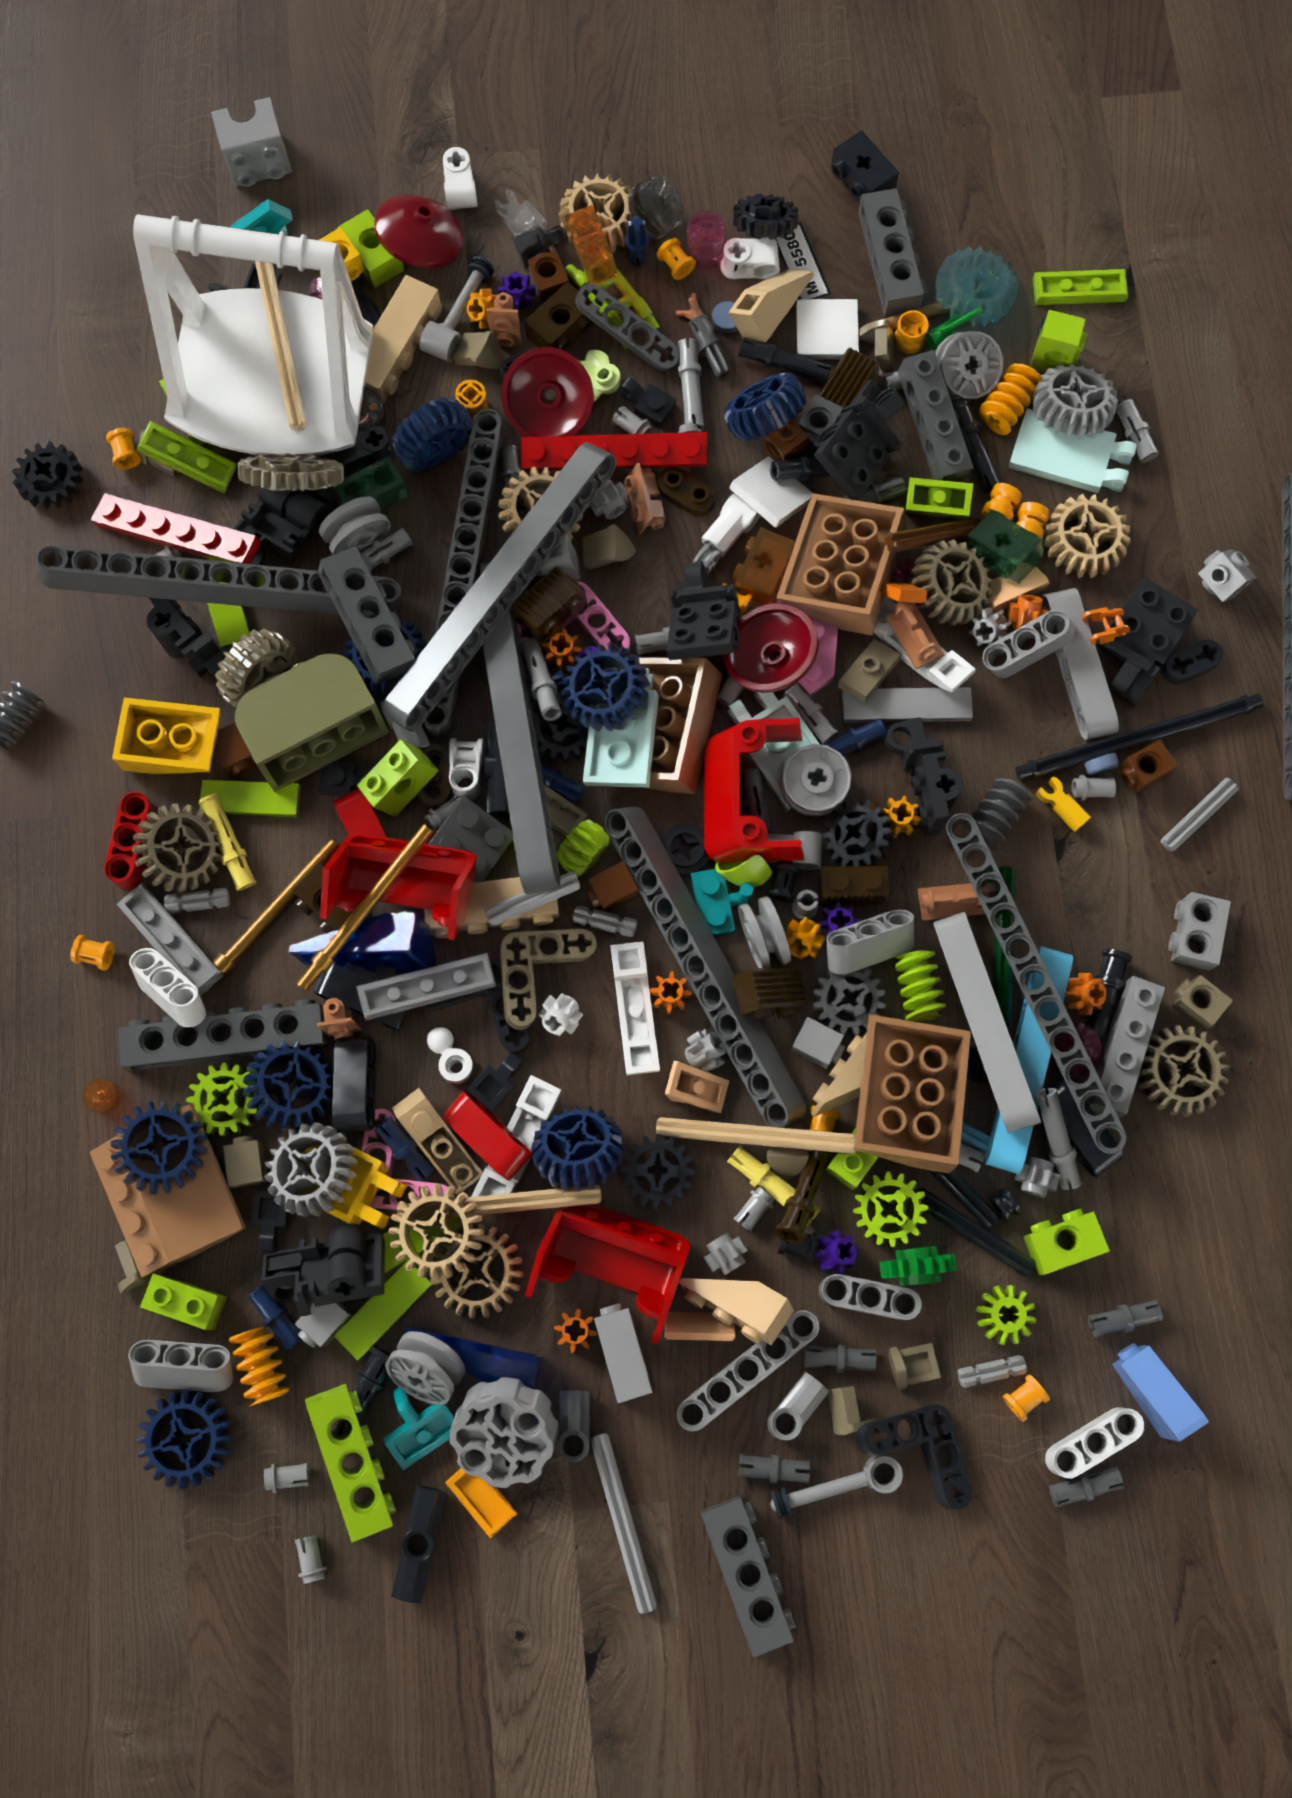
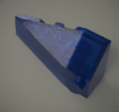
M407 909L399 910L398 913H384L364 920L334 957V964L343 968L346 967L347 963L371 972H376L377 966L396 968L395 974L398 975L437 966L430 926L417 912ZM339 929L290 945L288 952L303 964L311 965L313 963L311 961L313 956L319 949L323 950Z
M405 1326L404 1334L411 1331L423 1332L447 1344L458 1354L464 1363L466 1373L481 1382L491 1383L498 1381L501 1377L520 1379L525 1386L531 1389H537L543 1356Z

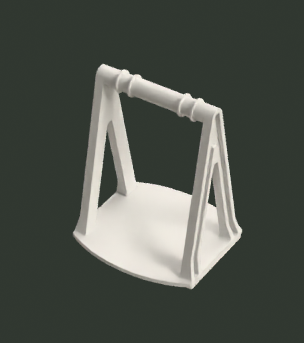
M137 214L134 220L133 236L167 393L165 420L181 431L204 442L255 455H284L285 453L322 455L355 446L373 338V325L362 317L338 243L307 239V236L301 234L299 238L286 236V233L280 231L278 235L202 224L199 219L188 222L179 220L178 216H172L171 219ZM178 250L189 251L192 256H198L199 253L272 263L277 264L278 268H283L284 265L298 267V270L302 272L305 268L320 270L323 300L299 293L278 290L307 424L304 429L294 431L289 427L261 289H228L198 294L175 255ZM168 293L183 314L178 342Z

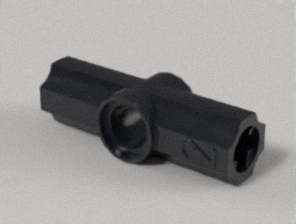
M494 719L489 720L488 754H485L487 813L492 817L508 819L510 813Z
M416 1486L406 1534L401 1542L402 1552L391 1597L409 1603H422L433 1553L437 1547V1535L446 1500V1491L428 1486ZM421 1534L427 1539L428 1549L425 1553H417L412 1549L411 1539L413 1535Z

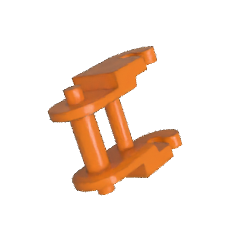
M1107 607L1087 611L1081 616L1083 622H1087L1088 618L1091 617L1093 622L1099 621L1104 624L1106 632L1092 635L1089 639L1091 645L1096 644L1097 640H1099L1100 644L1114 642L1115 637L1125 636L1130 631V626L1123 624L1121 617L1124 615V610L1122 608L1108 610ZM1115 620L1117 627L1110 628L1108 621Z

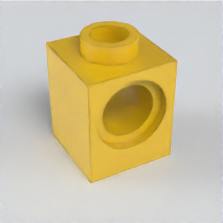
M341 227L319 239L320 241L338 243L342 257L345 258L343 260L350 281L355 280L361 273L365 272L360 253Z

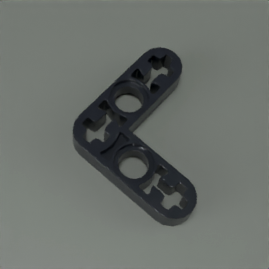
M498 959L490 960L491 968L498 967V970L501 972V961ZM511 974L509 976V984L516 989L514 979ZM502 982L496 983V987L423 1006L427 1010L437 1011L487 995L498 1036L504 1049L509 1053L519 1054L529 1047L531 1038L528 1028L523 1030L516 1029L518 1034L524 1033V1037L520 1039L519 1046H514L512 1042L506 1043V1039L511 1037L508 1024L501 1027L500 1023H506L504 1015L497 1012L496 1008L497 1003L503 999ZM510 996V999L517 998L518 1004L516 1011L512 1012V1015L520 1017L521 1021H524L525 1016L519 997Z
M939 1404L922 1406L860 1426L856 1434V1444L859 1450L868 1456L884 1455L921 1443L937 1502L946 1509H963L969 1504L972 1495L969 1479L951 1415L944 1406ZM937 1416L938 1423L930 1426L929 1419ZM901 1420H905L911 1429L907 1440H903L898 1434L897 1428ZM886 1432L888 1439L876 1441L875 1444H870L869 1437ZM941 1435L944 1437V1440L933 1441V1437ZM942 1446L948 1450L950 1455L949 1463L945 1467L941 1466L937 1460V1452ZM953 1472L954 1476L943 1478V1473ZM956 1487L958 1494L950 1498L949 1491Z

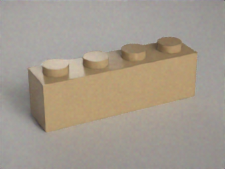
M405 275L373 329L363 395L384 404L388 396L395 393L399 384V377L412 364L413 354L420 343L425 326L429 321H436L441 314L442 304L438 289Z
M520 877L473 883L466 919L459 931L468 930L469 934H481L487 932L489 927L501 926L502 930H512L521 927L520 923L534 922V925L537 926L552 924L553 919L560 918L558 899L492 926L485 915V909L524 892ZM424 909L426 929L429 934L435 935L436 938H448V928L440 926L432 918V910Z

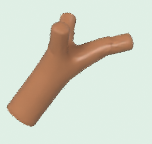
M692 293L688 299L691 309L687 311L677 310V317H686L694 322L693 319L703 314L698 305L696 293Z

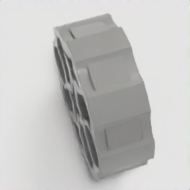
M501 1377L495 1382H479L468 1390L462 1405L458 1407L450 1429V1444L455 1448L458 1455V1465L468 1475L477 1476L485 1480L489 1486L507 1488L511 1484L519 1482L528 1484L542 1474L547 1460L552 1458L558 1434V1421L552 1415L550 1409L551 1401L541 1390L525 1386L520 1379Z

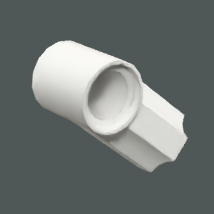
M734 493L724 504L718 519L703 535L702 543L704 545L710 544L712 551L718 550L721 552V557H723L743 532L746 534L754 527L761 515Z

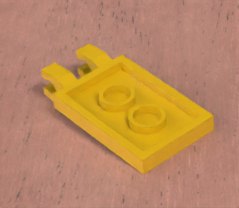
M321 1145L309 1147L302 1153L307 1154L314 1148L318 1149ZM353 1147L354 1151L350 1156L356 1158L358 1163L352 1166L350 1170L356 1172L357 1177L348 1179L347 1182L353 1190H343L341 1195L344 1198V1202L339 1203L334 1200V1211H324L348 1224L355 1225L357 1223L360 1225L362 1220H365L385 1230L391 1217L370 1207L379 1188L401 1199L407 1186L386 1176L389 1171L385 1167L386 1163ZM316 1185L308 1191L304 1190L300 1196L311 1194L320 1187Z

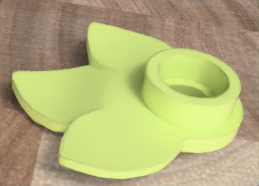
M589 350L585 361L580 362L591 377L595 402L601 394H612L619 388L621 373L615 365L610 364L606 353L600 350Z

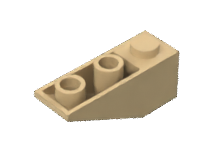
M788 269L745 289L728 312L743 339L747 337L755 341L767 342L813 278V271Z
M866 1034L863 1038L856 1035L846 1052L851 1054L849 1059L845 1062L840 1058L829 1074L834 1078L831 1085L828 1086L823 1083L812 1098V1100L817 1102V1105L811 1112V1115L814 1117L859 1097Z
M420 1088L392 1107L397 1119L449 1186L456 1188V1195H459L481 1178L483 1173Z
M681 1278L679 1284L686 1293L684 1298L699 1309H702L704 1305L714 1311L712 1315L727 1326H730L732 1322L742 1328L741 1333L757 1344L760 1340H763L772 1346L794 1311L786 1297L759 1281Z

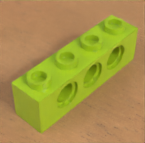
M343 1384L305 1399L351 1542L353 1543L392 1527L390 1515L396 1513L390 1492L382 1493L379 1481L385 1479L379 1459L371 1460L367 1447L374 1444L367 1424L360 1427L356 1413L361 1412L362 1408L356 1391L349 1393L347 1385ZM338 1419H346L351 1423L349 1431L343 1435H337L331 1431L332 1424ZM350 1453H357L362 1457L361 1463L355 1468H346L342 1464L344 1457ZM368 1487L372 1489V1497L366 1502L356 1501L354 1494L359 1488Z

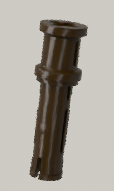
M809 1151L808 1161L800 1174L794 1195L789 1197L784 1204L786 1212L782 1223L777 1224L775 1234L783 1241L792 1244L804 1243L806 1238L804 1231L808 1219L813 1218L815 1213L813 1200L831 1152Z

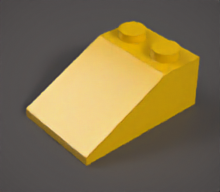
M124 697L112 760L123 771L138 773L176 774L210 772L222 710L214 707Z

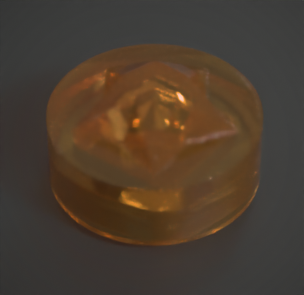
M103 1078L94 1079L83 1090V1102L88 1109L94 1112L106 1113L117 1105L119 1090L109 1080Z

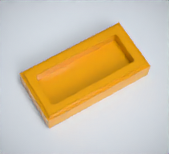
M462 1468L445 1482L489 1538L493 1537L518 1514L517 1510L498 1487L489 1486L485 1480L477 1476L468 1475Z

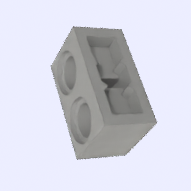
M1194 892L1189 893L1182 901H1178L1174 912V919L1178 920L1177 930L1172 932L1168 945V950L1172 951L1171 962L1211 971L1220 965L1231 901ZM1195 908L1205 913L1206 922L1199 921L1195 917ZM1189 940H1194L1200 945V954L1190 950L1188 946Z

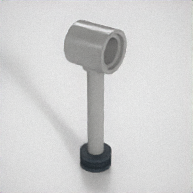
M480 256L473 257L467 270L470 277L444 323L438 324L429 321L425 326L419 343L421 351L447 362L453 360L451 357L461 340L460 333L454 331L463 315L468 301L471 299L470 294L476 292L481 282H488L494 272L493 265L487 259Z
M888 1454L874 1455L867 1460L862 1472L786 1494L784 1487L781 1488L782 1492L778 1491L776 1494L773 1490L771 1491L773 1499L770 1504L772 1510L777 1513L779 1520H781V1515L785 1517L786 1514H789V1517L793 1516L791 1508L864 1486H869L870 1489L873 1488L880 1493H891L902 1482V1468ZM887 1463L891 1465L893 1470L891 1479L884 1483L876 1481L874 1478L875 1468L879 1464Z

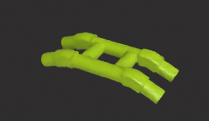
M597 248L592 249L589 253V258L597 264L598 268L605 275L595 282L591 283L589 277L574 265L569 264L566 266V275L579 289L583 285L591 283L606 290L614 284L623 295L618 300L627 308L632 306L635 313L653 328L658 329L660 327L645 300L637 294L617 269L612 259L606 254L599 252ZM591 293L587 298L591 303L596 304L594 301L596 296ZM604 302L602 307H600L599 313L601 315L604 309L609 305L606 302ZM612 310L607 314V320L612 326L618 327L623 324V320L619 316L620 312Z

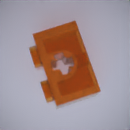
M590 205L565 215L564 218L587 282L597 284L618 276L614 258L594 206Z
M761 527L757 536H751L746 545L744 553L747 554V558L744 564L738 563L734 570L732 580L735 581L736 592L744 596L747 594L752 595V601L761 605L771 604L785 574L796 541Z

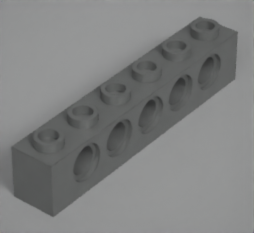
M313 999L296 1001L295 1006L282 1007L280 1003L262 1005V1010L249 1011V1008L246 1007L229 1009V1014L216 1015V1012L206 1011L205 1019L194 1027H183L170 1016L163 1017L162 1022L150 1023L149 1020L145 1019L129 1021V1026L118 1027L120 1067L129 1072L255 1057L258 1052L266 1054L265 1050L270 1044L277 1050L280 1049L282 1041H285L290 1049L298 1041L300 1050L303 1051L309 1045L312 1046V1050L329 1048L328 1035L317 1027V1023L325 1022L323 1006L320 1003H316ZM289 1019H297V1029L291 1034H284L283 1026L285 1022ZM256 1023H263L264 1032L257 1038H251L250 1030L252 1026ZM223 1027H230V1037L224 1042H218L217 1034L219 1030ZM190 1031H196L197 1039L195 1043L191 1046H185L184 1038L186 1034ZM157 1035H163L164 1041L162 1046L157 1050H152V1039Z

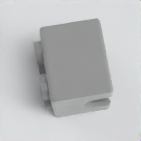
M270 97L254 101L256 112L254 117L247 122L240 123L232 120L228 108L211 112L220 148L235 187H249L258 181L269 178L280 179L285 174L292 173L282 133Z

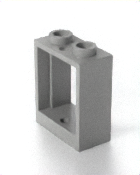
M620 1303L599 1309L601 1316L594 1318L617 1403L652 1393L653 1390L630 1309L622 1310Z

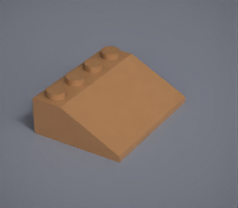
M812 493L776 598L777 602L794 606L806 615L840 630L873 635L885 598L881 594L883 583L890 582L899 551L889 552L887 545L884 544V539L890 533L906 530L904 508Z
M639 658L640 664L645 668H649V674L654 676L651 690H656L659 694L649 787L643 788L668 793L696 794L704 760V747L708 741L723 674L706 658H687L670 661L668 658Z
M869 1015L854 1150L914 1168L950 1173L958 1166L971 1031Z
M193 1104L182 1107L180 1116L186 1111L191 1110L194 1113V1117L190 1123L200 1120ZM160 1122L164 1134L169 1136L178 1135V1137L187 1136L185 1131L179 1126L169 1122ZM149 1125L136 1135L131 1148H136V1144L142 1143L148 1138ZM202 1127V1128H201L198 1132H196V1133H205V1131H204V1129H203V1127ZM156 1133V1148L151 1149L150 1152L155 1150L161 1162H163V1147L168 1146L169 1143L164 1145ZM116 1136L89 1152L141 1278L152 1276L153 1273H165L246 1229L208 1138L205 1142L197 1144L208 1149L206 1155H196L197 1158L204 1162L203 1168L191 1166L190 1169L195 1172L197 1177L194 1180L189 1179L186 1175L181 1177L185 1183L183 1189L178 1187L176 1181L170 1183L172 1188L171 1194H166L163 1185H159L157 1195H151L149 1183L143 1192H138L136 1185L139 1179L133 1184L127 1185L124 1179L129 1172L122 1175L117 1174L115 1169L123 1162H113L111 1155L121 1150L112 1148L111 1141L122 1140V1137ZM183 1147L182 1151L175 1153L171 1157L170 1171L183 1161L188 1147ZM141 1158L132 1160L133 1164L140 1170L150 1174H159L155 1161L150 1159L141 1160Z

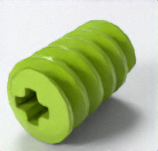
M913 951L895 957V959L901 960L895 964V970L904 972L898 977V983L908 985L900 991L902 997L911 998L903 1003V1009L914 1011L906 1016V1021L919 1023L941 1018L942 1015H939L938 1012L947 1007L946 1003L936 1002L935 1000L944 994L943 990L933 989V985L940 982L941 977L930 976V972L939 968L938 964L927 962L929 958L936 955L935 951Z

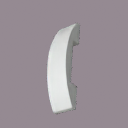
M887 597L884 598L874 633L888 647L901 654L900 659L933 684L949 692L955 691L975 673V668L956 652L951 650L948 653L943 648L941 649L945 656L915 669L886 618V615L897 611L895 608L896 603Z
M641 941L610 945L626 1076L659 1072L660 1066L644 943Z
M532 1075L529 1077L516 1104L517 1108L507 1126L531 1152L535 1136L534 1132L540 1130L541 1121H549L562 1091ZM531 1157L510 1181L500 1176L488 1165V1167H485L471 1197L513 1193Z

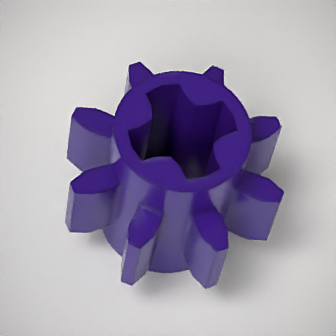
M514 271V273L507 277L502 276L503 286L497 288L498 294L505 292L511 295L513 298V309L518 310V313L525 307L531 308V297L536 296V289L534 285H531L530 275L524 277L522 274Z
M837 902L833 911L827 908L823 909L822 914L827 920L820 921L819 924L821 929H826V939L829 933L838 930L837 924H833L835 918H840L841 923H846L844 927L860 922V919H853V906L845 909L841 908L840 902Z
M840 1230L829 1231L826 1237L818 1238L820 1244L814 1256H817L821 1263V1270L832 1269L833 1274H844L845 1268L856 1266L854 1260L859 1249L856 1248L855 1243L852 1241V1235L842 1236Z

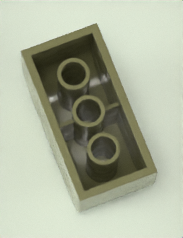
M338 654L316 656L306 662L297 663L292 669L276 677L266 679L261 685L251 689L241 698L235 711L236 726L256 765L274 792L390 733L355 665L346 657Z

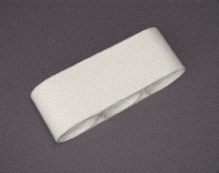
M143 948L131 956L129 965L140 989L179 1025L194 1027L205 1019L206 1009L196 986L160 953L152 948Z
M1116 1407L1107 1411L1053 1444L1045 1455L1048 1469L1063 1478L1072 1479L1079 1476L1142 1436L1144 1431L1143 1418L1137 1411L1129 1408ZM1126 1414L1130 1418L1131 1427L1127 1433L1121 1434L1117 1427V1421L1121 1415ZM1096 1432L1100 1435L1102 1444L1098 1451L1091 1452L1088 1448L1087 1440L1092 1433ZM1068 1451L1072 1457V1464L1067 1470L1063 1471L1058 1467L1057 1458L1061 1452Z

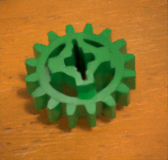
M936 1246L896 1250L895 1260L879 1262L881 1278L899 1277L900 1286L940 1282V1273L957 1270L955 1253L938 1255Z

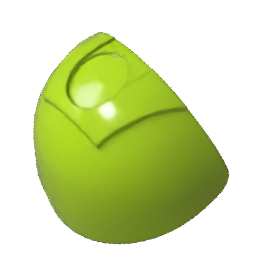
M758 854L752 855L744 862H716L715 866L716 871L724 879L740 887L745 883L750 884L753 888L764 884L773 873L765 860Z

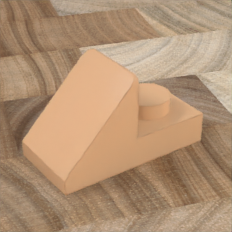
M674 1061L665 1095L673 1102L688 1103L710 1112L721 1113L729 1080L679 1061Z

